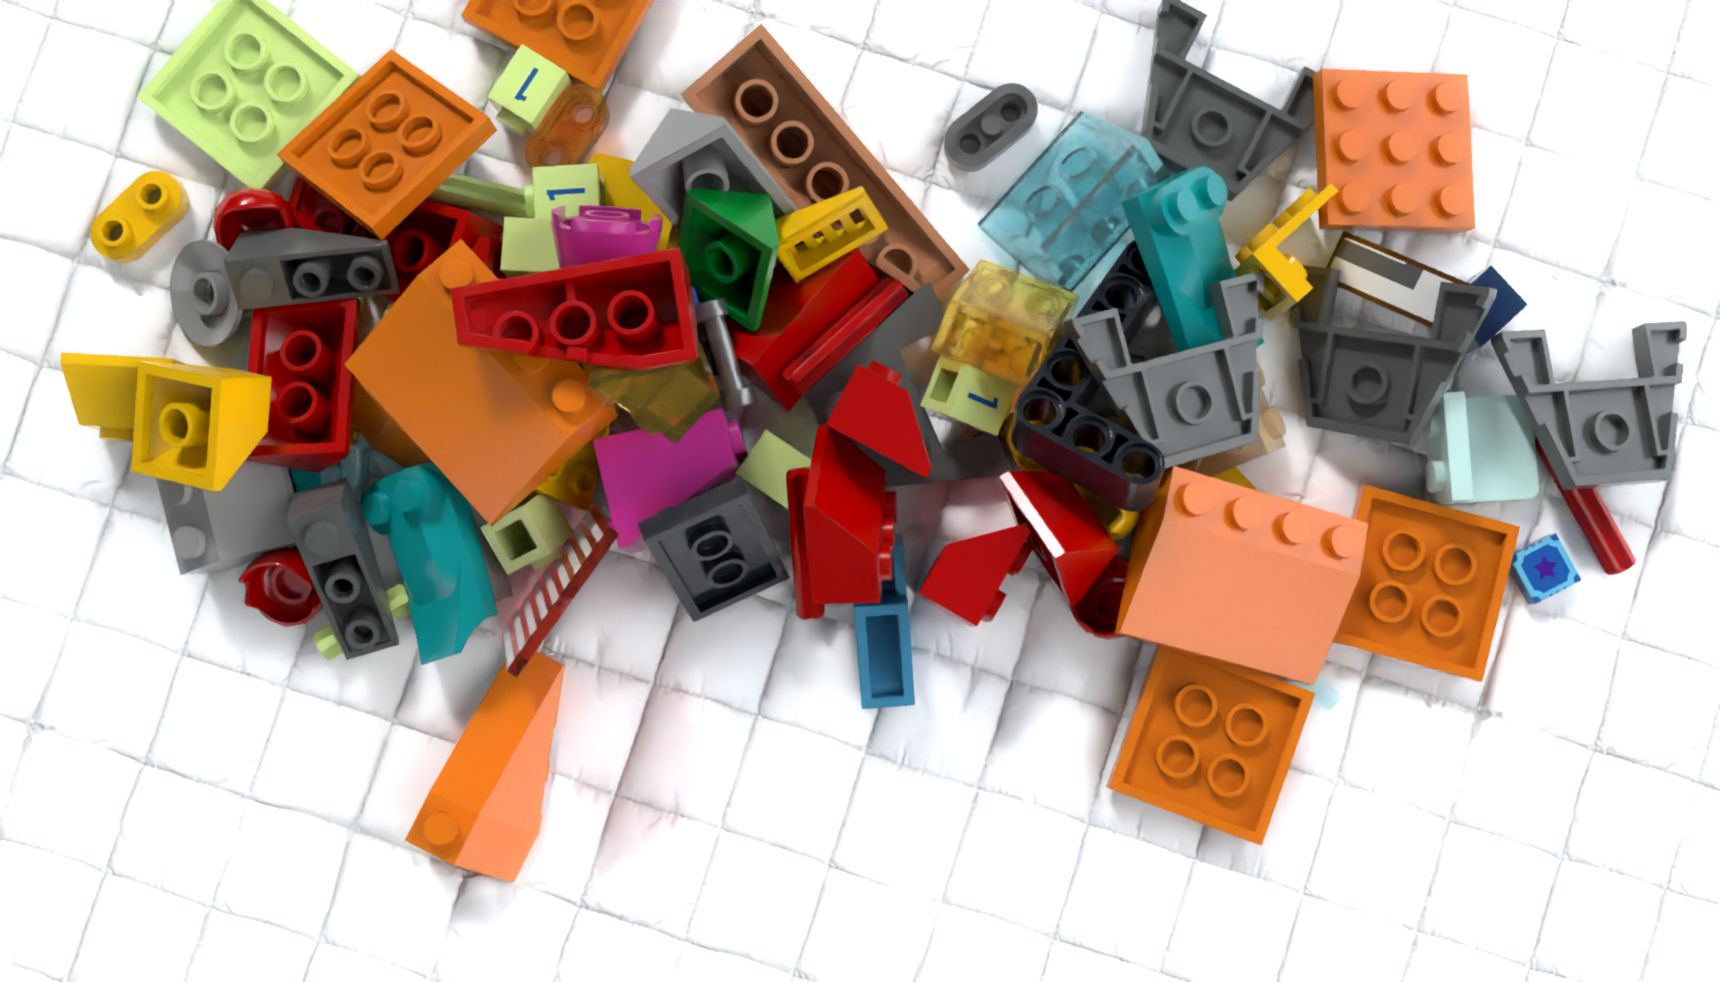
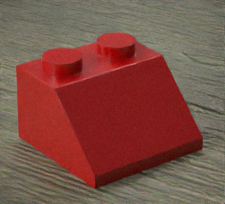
M874 360L871 361L867 369L859 364L856 365L826 425L927 478L932 467L909 391L898 386L902 375Z

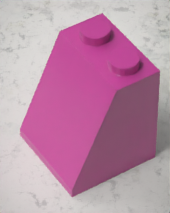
M723 408L593 440L618 548L630 553L642 551L647 547V544L638 526L639 522L655 516L665 508L677 506L701 495L715 485L727 483L737 476L735 473L741 466L739 459L745 458L748 455L741 426H739L738 419L729 421Z

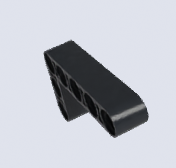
M1135 240L1126 246L1075 317L1078 318L1119 308L1118 313L1127 347L1159 302ZM1065 331L1018 397L1013 416L1011 442L1015 450L1026 458L1119 509L1128 512H1139L1147 509L1154 502L1165 469L1164 456L1152 443L1085 408L1100 386ZM1058 382H1065L1071 384L1072 386H1064L1059 384ZM1030 421H1040L1046 425L1037 426L1031 424ZM1077 447H1088L1095 452H1084ZM1126 473L1141 475L1144 480L1131 478Z

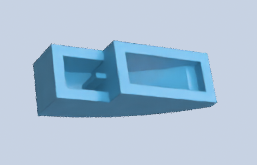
M901 533L895 534V551H892V580L882 581L880 603H854L862 709L915 705L904 545Z

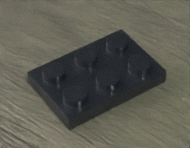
M741 476L727 483L715 485L701 495L677 506L665 508L655 516L638 523L645 543L693 622L790 578Z

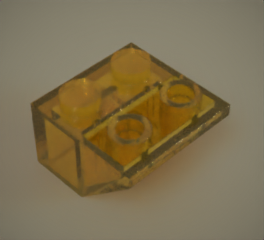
M980 259L951 298L931 350L941 357L968 364L1024 390L1066 330L1063 322L1072 318L1080 296Z
M698 342V361L645 371L582 363L587 379L586 386L596 399L607 406H613L616 403L630 413L633 421L643 431L653 436L659 432L675 444L721 396L700 342Z

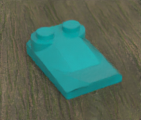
M1195 166L1181 171L1121 201L1178 352L1223 339L1209 284L1237 277L1230 261L1225 237L1218 219L1223 214L1228 197L1227 187L1224 180L1206 166ZM1263 337L1257 340L1256 348L1265 343Z
M431 461L403 469L374 482L369 487L362 504L364 518L374 531L381 535L388 534L409 600L408 603L415 629L421 665L462 653L468 638L480 623L487 618L498 615L470 503Z

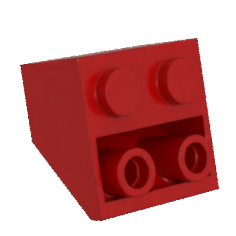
M1024 524L945 545L915 596L969 627H977L981 620L991 623L1007 595L999 590L1007 573L1011 576H1014V574L1018 575L1034 548L1033 545L1026 542L1032 529Z

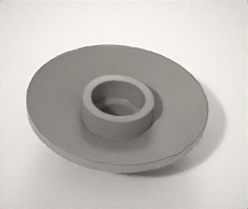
M198 240L187 244L178 254L170 278V298L177 323L191 341L204 347L220 346L230 340L239 327L243 310L238 308L223 262L229 252L220 244L210 240Z

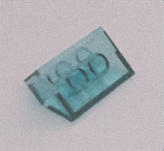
M1080 111L977 225L1033 277L1069 297L1130 229L1121 201L1171 176L1148 139Z

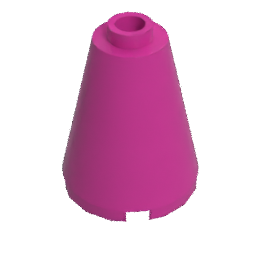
M580 205L579 216L565 217L566 206L551 209L550 223L560 269L656 252L663 224V218L660 214L653 213L650 222L641 221L642 210L634 208Z

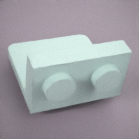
M1465 391L1444 392L1422 433L1426 439L1427 464L1425 468V481L1430 492L1431 503L1449 505L1517 501L1535 498L1539 493L1534 430L1517 395L1465 397Z

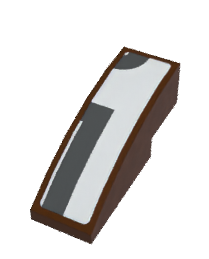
M1344 230L1326 268L1341 270L1338 287L1430 328L1433 326L1440 283L1449 282L1472 285Z

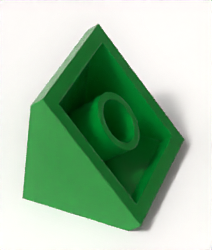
M693 188L686 193L676 247L680 248L689 269L691 287L694 286L696 294L707 302L724 298L729 312L728 316L751 332L759 329L779 248L771 196L769 194Z

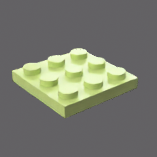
M219 0L139 93L137 98L247 187L272 190L289 170L277 153L361 76L269 1Z

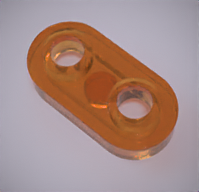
M574 84L559 94L527 141L525 158L531 170L532 167L578 165L583 163L607 128L610 120L608 104L598 89L588 84ZM587 108L593 111L591 119L587 122L576 121V115L581 109ZM553 151L563 152V159L557 165H549L546 162L548 155Z

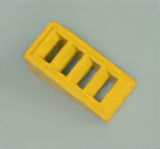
M860 186L776 219L775 223L779 240L777 257L797 283L888 230V227L863 186ZM858 208L865 220L855 224L849 213ZM839 219L844 228L835 231L831 224ZM821 230L824 236L815 239L813 234ZM804 241L803 244L795 246L799 242Z

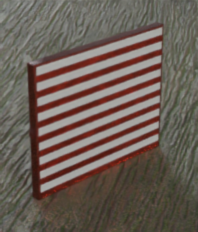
M595 503L591 505L590 509L573 530L575 534L566 540L561 547L563 555L548 565L501 632L507 672L516 678L620 534L603 508Z

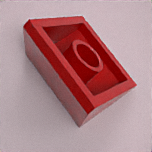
M1050 470L1008 471L999 476L1015 524L1016 526L1024 524L1032 529L1026 542L1034 546L1032 551L1071 607L1083 598L1120 548L1072 482Z

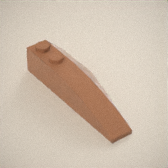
M762 23L680 94L681 98L694 112L724 117L799 210L863 186L886 222L888 230L858 246L868 262L895 280L898 279L913 294L923 285L931 282L937 298H940L970 271L967 265ZM858 208L849 213L855 224L865 220ZM839 219L831 224L835 231L844 228Z

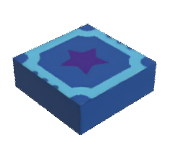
M1556 533L1548 534L1515 551L1513 554L1510 572L1528 605L1537 604L1581 581Z

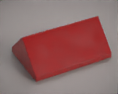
M818 231L813 236L817 239L824 236V234ZM804 241L799 242L795 246L803 244ZM858 247L797 283L780 261L773 269L759 329L751 332L731 317L726 321L741 373L787 413L803 395L792 392L786 386L781 377L782 371L880 283V280Z
M358 298L253 309L247 372L272 377L268 432L247 457V461L320 473L349 456L355 379L354 375L344 364L356 351L358 345L361 301Z

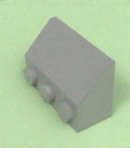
M245 460L222 491H209L156 478L180 575L229 570L251 562L265 552L296 546L286 522L294 496L287 467Z

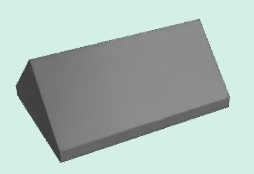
M670 108L629 169L632 180L679 231L686 193L693 188L769 194L775 220L799 210L726 119L720 116Z

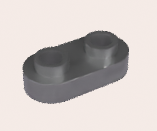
M1003 84L952 122L946 131L944 140V153L949 163L965 172L981 170L1028 134L1038 114V104L1033 93L1020 84ZM1005 108H1013L1018 112L1019 119L1014 122L1005 121L1000 112ZM967 139L974 140L978 144L979 150L976 153L967 154L961 149L960 143Z

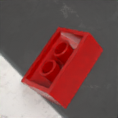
M818 425L803 502L812 604L880 603L882 581L892 580V551H895V523L898 520L897 492L887 491L886 471L835 429L828 425Z

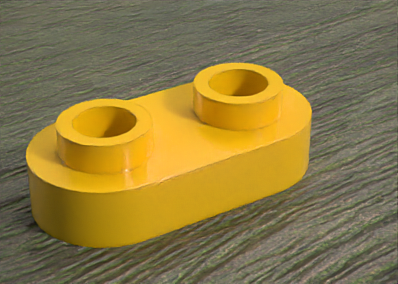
M150 171L142 174L95 218L90 232L94 248L101 255L118 263H131L140 259L186 214L189 206V196L186 188L180 181L162 171ZM161 189L162 195L160 200L155 204H150L149 195L151 192ZM122 225V236L118 240L112 241L111 231L116 226Z

